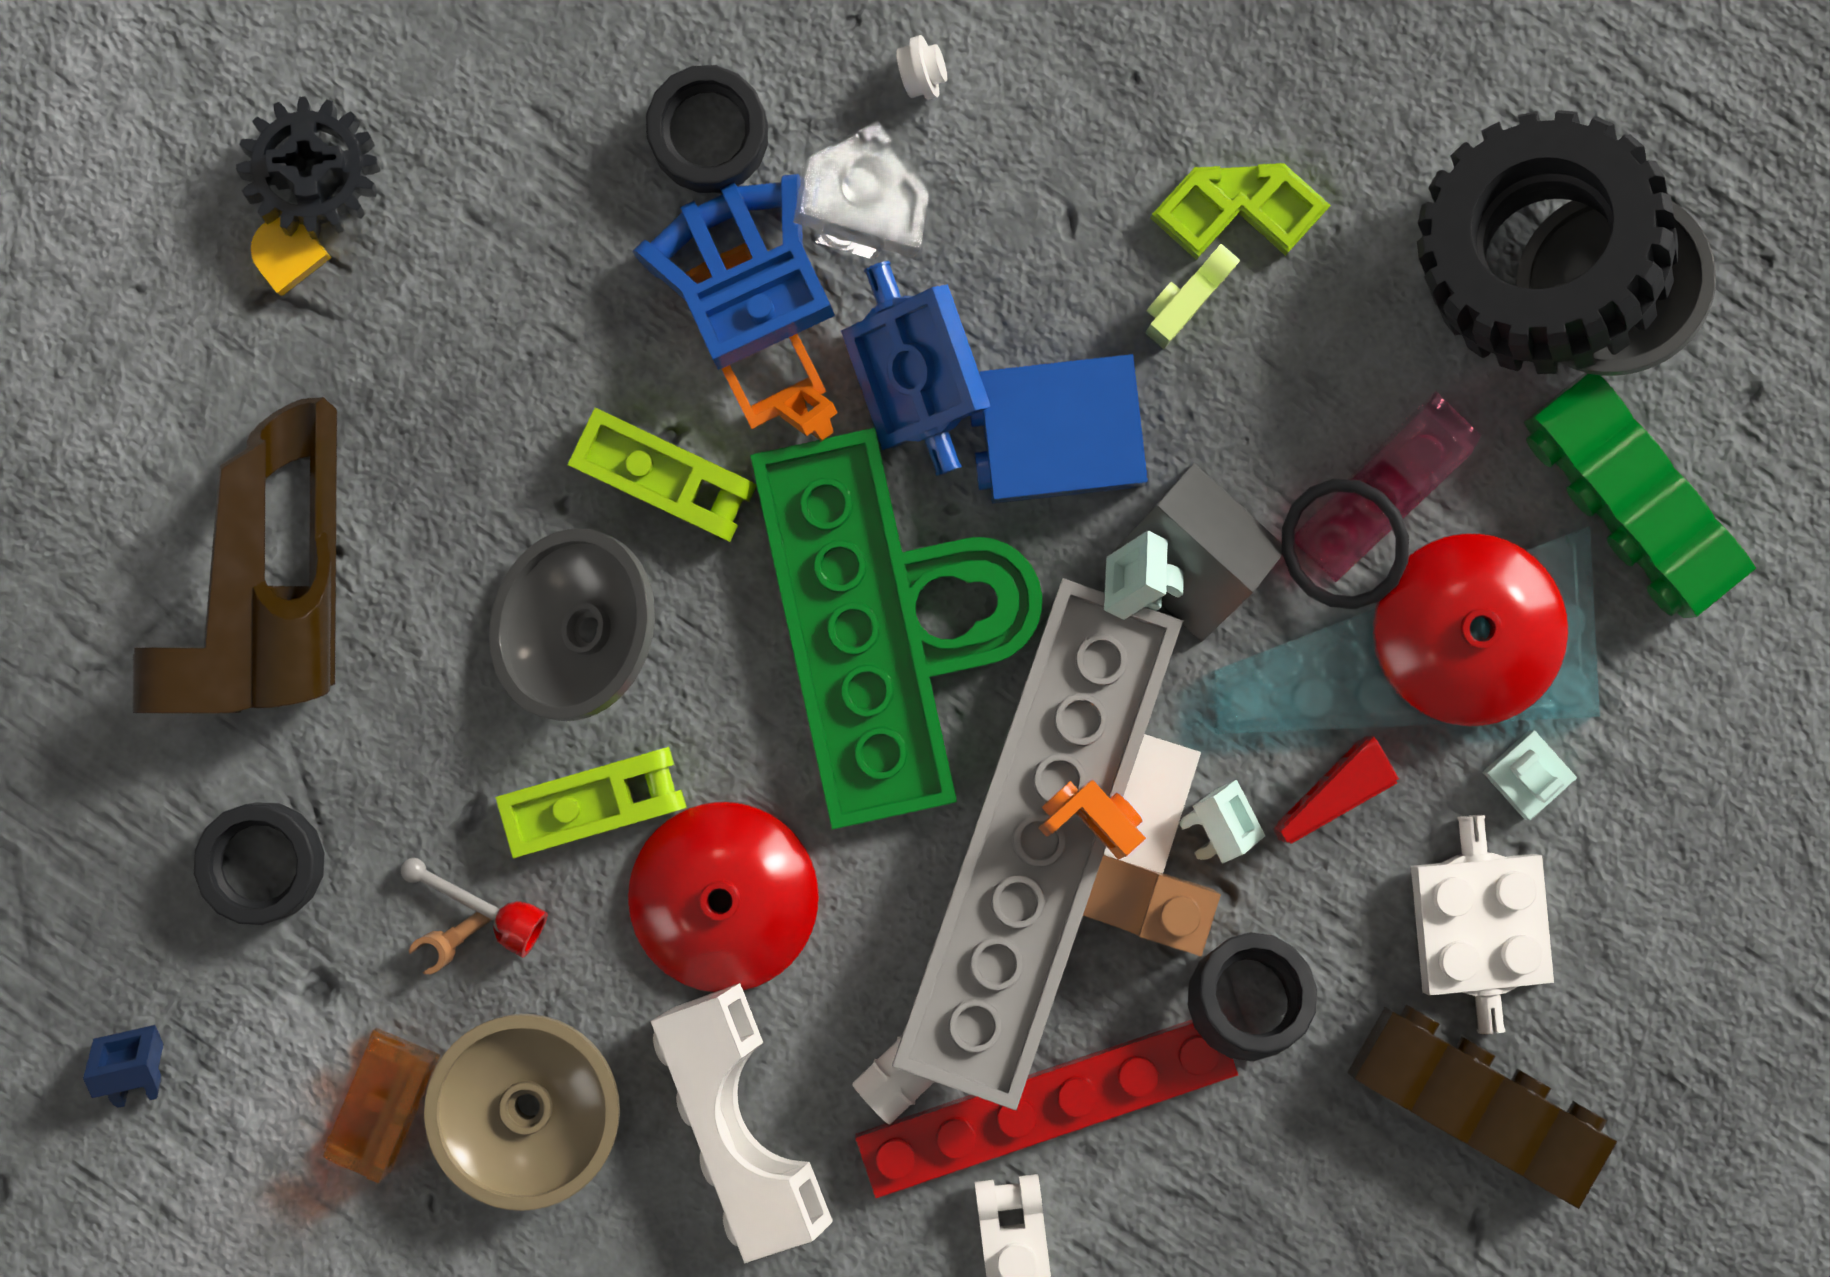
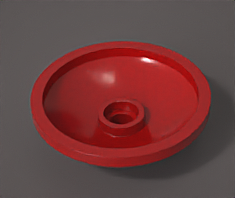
M1458 534L1432 541L1409 555L1408 564L1398 585L1382 600L1377 602L1373 620V638L1377 659L1387 681L1406 703L1420 713L1447 724L1483 726L1510 719L1525 711L1543 696L1556 678L1562 665L1568 640V622L1564 601L1554 579L1534 556L1518 545L1495 536ZM1478 616L1486 619L1490 625V633L1483 641H1477L1470 633V624Z
M737 802L701 804L678 813L663 823L649 837L640 850L631 872L628 890L631 923L635 935L648 957L664 973L676 981L708 992H717L739 983L743 990H748L760 986L781 974L793 963L805 947L816 921L819 903L816 871L807 849L797 835L772 814L760 808ZM721 888L730 893L732 906L728 911L717 912L711 908L709 894L712 890Z

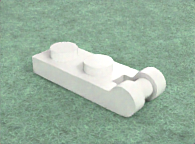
M1038 1174L1019 1176V1183L994 1186V1180L975 1182L986 1277H1051ZM1023 1208L1024 1224L999 1226L998 1211Z

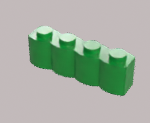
M1582 374L1524 421L1525 426L1531 433L1526 438V442L1532 452L1546 466L1552 467L1556 464L1564 471L1571 483L1566 487L1571 500L1587 516L1592 517L1596 513L1603 519L1611 532L1606 537L1611 549L1625 564L1633 566L1637 563L1645 571L1652 582L1647 586L1649 595L1668 615L1673 616L1677 612L1682 618L1699 616L1756 569L1742 546L1714 517L1702 497L1674 468L1662 448L1633 418L1625 403L1601 375Z

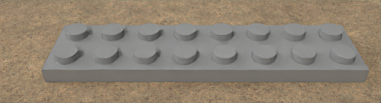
M1062 578L892 1063V1067L1013 1110H1017L1106 849L1103 842L1076 813L1053 834L1046 837L1038 827L1050 816L1041 807L1070 781L1079 790L1093 779L1109 798L1115 793L1120 794L1122 797L1124 796L1183 620L1146 607L1123 620L1104 611V592Z

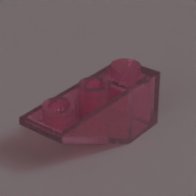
M1435 391L1347 480H1360L1382 491L1397 507L1404 519L1472 454L1481 434ZM1335 492L1295 533V543L1337 582L1392 530L1387 516L1374 502L1356 493Z

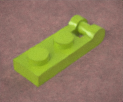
M594 408L567 464L586 475L728 542H731L738 527L733 521L743 500L750 502L757 487V484L598 408ZM704 481L720 489L710 511L694 504Z
M670 747L495 797L512 858L687 808L682 789L675 791L669 766L674 765ZM644 774L651 798L633 803L627 779Z

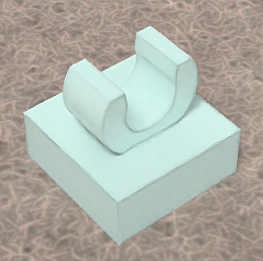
M1146 531L1107 556L1104 611L1125 620L1144 607L1155 611L1161 609L1162 596L1166 595V592L1178 598L1183 595V571L1177 566L1167 564L1168 540L1150 531Z
M1528 730L1482 772L1526 820H1531L1577 779L1575 774L1535 730Z
M1237 780L1212 791L1193 806L1194 810L1184 816L1179 822L1182 830L1190 828L1195 824L1203 825L1210 842L1200 847L1194 853L1197 859L1200 860L1212 858L1217 854L1222 864L1245 854L1265 837Z

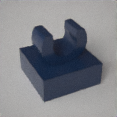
M156 1025L93 1039L83 1077L92 1098L108 1095L110 1102L115 1107H124L128 1090L143 1087L149 1100L157 1099L161 1083V1073L158 1068L164 1044Z

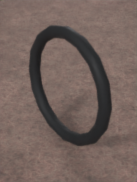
M1331 479L1309 487L1292 503L1282 526L1281 552L1290 576L1309 597L1329 607L1358 609L1379 602L1398 585L1409 560V534L1400 511L1382 491L1360 480ZM1334 492L1356 493L1374 502L1389 519L1396 538L1395 560L1388 576L1373 590L1356 596L1334 595L1315 585L1302 570L1295 552V528L1302 512L1317 498Z

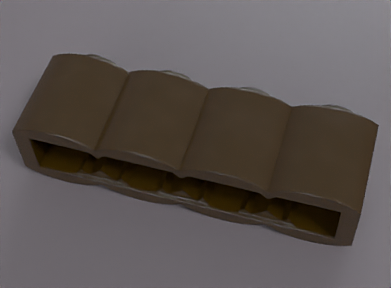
M1405 1005L1400 1015L1384 1007L1347 1073L1380 1095L1411 1111L1437 1128L1579 1209L1617 1144L1616 1140L1601 1132L1607 1120L1575 1101H1572L1567 1111L1549 1102L1546 1098L1552 1088L1518 1068L1511 1079L1492 1069L1490 1066L1496 1056L1462 1036L1456 1047L1435 1036L1434 1034L1440 1023L1409 1005Z

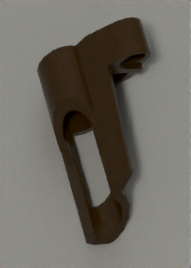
M324 397L300 399L272 413L250 433L246 442V449L219 466L204 648H134L133 713H241V710L249 708H272L313 700L328 694L330 686L335 685L337 409ZM310 456L309 586H268L265 581L266 479L282 466L299 458Z

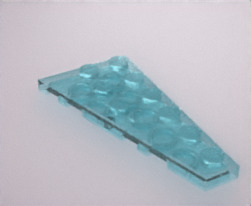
M1590 526L1526 550L1546 568L1561 593L1567 613L1568 640L1562 665L1551 686L1532 706L1504 721L1600 717ZM1375 609L1212 671L1215 734L1447 723L1434 720L1411 707L1395 692L1387 681L1380 667L1374 647L1373 620ZM1480 616L1474 618L1470 624V633L1477 641L1485 640L1490 633L1488 621Z

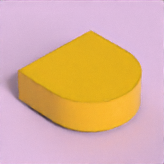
M278 217L269 224L263 223L257 229L251 242V256L255 266L275 292L283 296L332 257L318 239L310 237L303 224H299L292 236L285 235L280 227L281 217Z

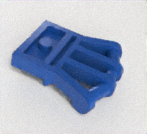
M799 174L783 175L781 182L737 187L734 182L720 188L722 195L697 206L695 201L687 203L680 207L682 212L651 242L643 240L633 250V254L652 275L660 278L687 302L718 370L835 316L803 248L802 212L804 199ZM782 208L783 244L767 251L749 211ZM734 218L752 259L726 270L708 229ZM692 237H694L712 276L698 284L670 261Z

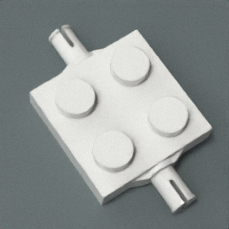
M1485 815L1457 817V820L1459 821L1462 854L1456 855L1442 863L1411 866L1422 993L1439 995L1462 992L1475 996L1477 1033L1505 1032L1503 1024L1501 994L1507 993L1519 986L1554 983L1542 855L1537 854L1504 857L1487 852Z

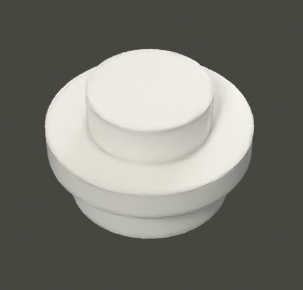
M922 35L910 38V45L897 49L898 67L906 92L910 98L924 95L927 100L938 98L939 84L947 81V72L942 53L937 44L928 46Z

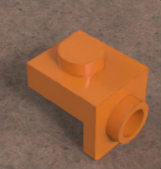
M1093 779L1079 790L1071 781L1068 782L1041 807L1050 816L1038 827L1046 837L1053 834L1076 813L1118 860L1128 856L1146 839L1136 828L1142 823V819L1130 803L1118 793L1109 798Z

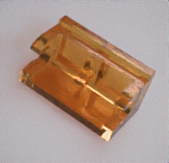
M375 1028L368 1040V1046L331 1134L328 1136L323 1147L325 1148L323 1157L339 1166L366 1176V1179L380 1183L391 1173L440 1054Z

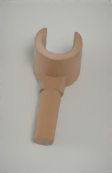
M475 912L446 932L432 931L418 938L410 946L409 954L418 950L426 943L433 945L439 953L438 962L425 970L423 974L438 972L449 965L454 959L456 947L462 944L464 939L482 928L492 919L479 912Z

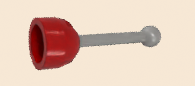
M409 858L401 866V876L405 881L409 883L420 881L494 920L493 930L497 942L505 947V949L522 958L531 951L547 921L548 913L530 903L521 901L511 902L501 908H497L427 871L424 862L418 858Z

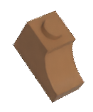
M1103 855L1083 916L1126 930L1141 938L1202 957L1221 894L1209 887Z

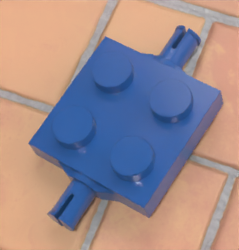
M890 261L880 262L864 269L877 306L872 308L862 321L841 330L882 450L898 447L910 441L920 442L925 440L936 471L935 474L940 476L962 468L949 431L954 429L962 419L991 407L948 284L931 287L915 296L901 297Z

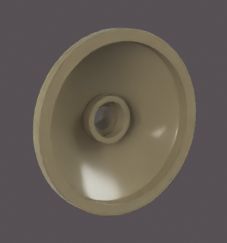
M514 1014L497 1017L474 1027L450 1046L436 1065L427 1088L424 1106L427 1139L437 1163L447 1177L463 1192L480 1202L497 1208L520 1211L552 1206L570 1198L583 1189L606 1162L617 1136L620 1119L617 1085L613 1073L601 1052L588 1038L573 1027L559 1020L535 1014ZM524 1094L535 1096L540 1104L538 1114L532 1116L524 1114L518 1106L519 1097Z

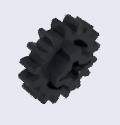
M306 96L299 97L297 112L288 113L280 102L273 104L277 119L269 124L264 119L255 117L252 122L260 134L257 140L241 139L239 143L243 152L251 158V161L236 164V171L241 179L252 182L242 190L249 204L261 203L257 213L266 224L273 222L281 216L280 227L285 235L292 236L299 224H305L312 239H319L321 224L327 222L331 224L338 234L343 232L344 224L341 216L349 212L351 215L361 219L365 213L358 198L360 195L376 197L378 192L374 182L366 177V175H373L381 171L377 157L366 154L375 147L369 132L355 134L360 124L356 115L351 111L337 120V109L333 101L328 99L321 105L319 112L312 110ZM320 131L336 137L348 150L343 151L341 146H328L322 141ZM289 137L279 149H275L284 139ZM316 159L318 164L312 167V176L302 177L299 172L306 169V160ZM276 185L278 190L290 189L295 193L298 205L291 204L278 197L271 190L270 186ZM339 186H344L336 196L326 202Z

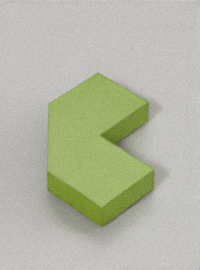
M1284 163L1220 168V166L1194 167L1152 213L1150 219L1197 260L1239 214L1286 256L1331 205Z

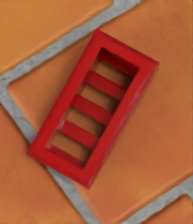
M1365 736L1363 739L1358 740L1311 787L1273 828L1278 840L1292 844L1397 784L1399 777L1374 736Z

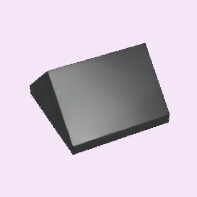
M1195 463L1192 464L1113 551H1117L1146 531H1150L1168 540L1167 564L1177 566L1183 571L1184 587L1183 595L1179 598L1166 592V595L1162 596V607L1174 618L1183 620L1182 625L1201 642L1256 590L1283 555L1281 552L1282 543Z

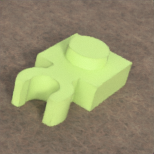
M1220 244L1181 289L1173 282H1170L1146 310L1155 319L1145 333L1165 349L1232 272L1240 260Z

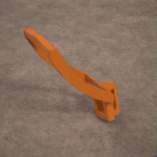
M746 243L719 254L726 270L752 259ZM705 262L685 272L697 284L712 277ZM798 333L789 337L808 377L752 406L731 365L722 368L751 429L780 416L804 435L812 434L820 441L833 434L834 431L830 418L838 412L833 402L821 395L827 391ZM805 401L814 407L809 412L807 410Z

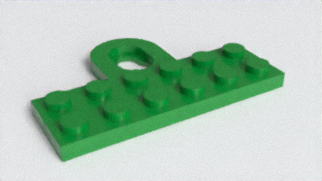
M875 428L834 436L823 441L816 440L750 455L832 830L956 803L957 799L930 677L999 662L1015 654L1029 641L1037 628L1042 611V591L1035 570L1029 561L1012 546L1002 541L985 537L965 538L902 552ZM941 577H955L965 581L967 584L973 582L988 584L996 593L997 607L990 617L976 621L966 634L955 639H940L930 635L921 627L916 616V601L920 591L929 582Z

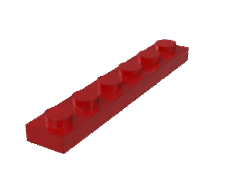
M1191 1019L1028 1075L1017 1110L974 1095H968L894 1120L890 1125L886 1123L856 1133L855 1139L875 1198H879L1238 1076L1234 1060L1211 1048L1194 1028Z

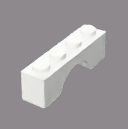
M739 983L675 1006L652 1020L651 1024L654 1029L653 1044L659 1060L665 1066H668L678 1091L676 1096L678 1111L683 1121L692 1127L701 1150L700 1166L707 1182L715 1186L724 1210L723 1225L726 1235L733 1245L738 1246L744 1264L814 1241L833 1221L810 1162L789 1160L764 1148L747 1129L739 1110L737 1090L741 1071L751 1054L763 1043L741 984Z

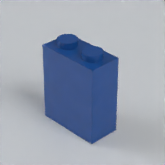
M1133 354L979 372L991 407L971 415L970 420L972 427H984L986 451L975 452L978 488L979 490L991 489L992 504L1143 487L1148 482Z

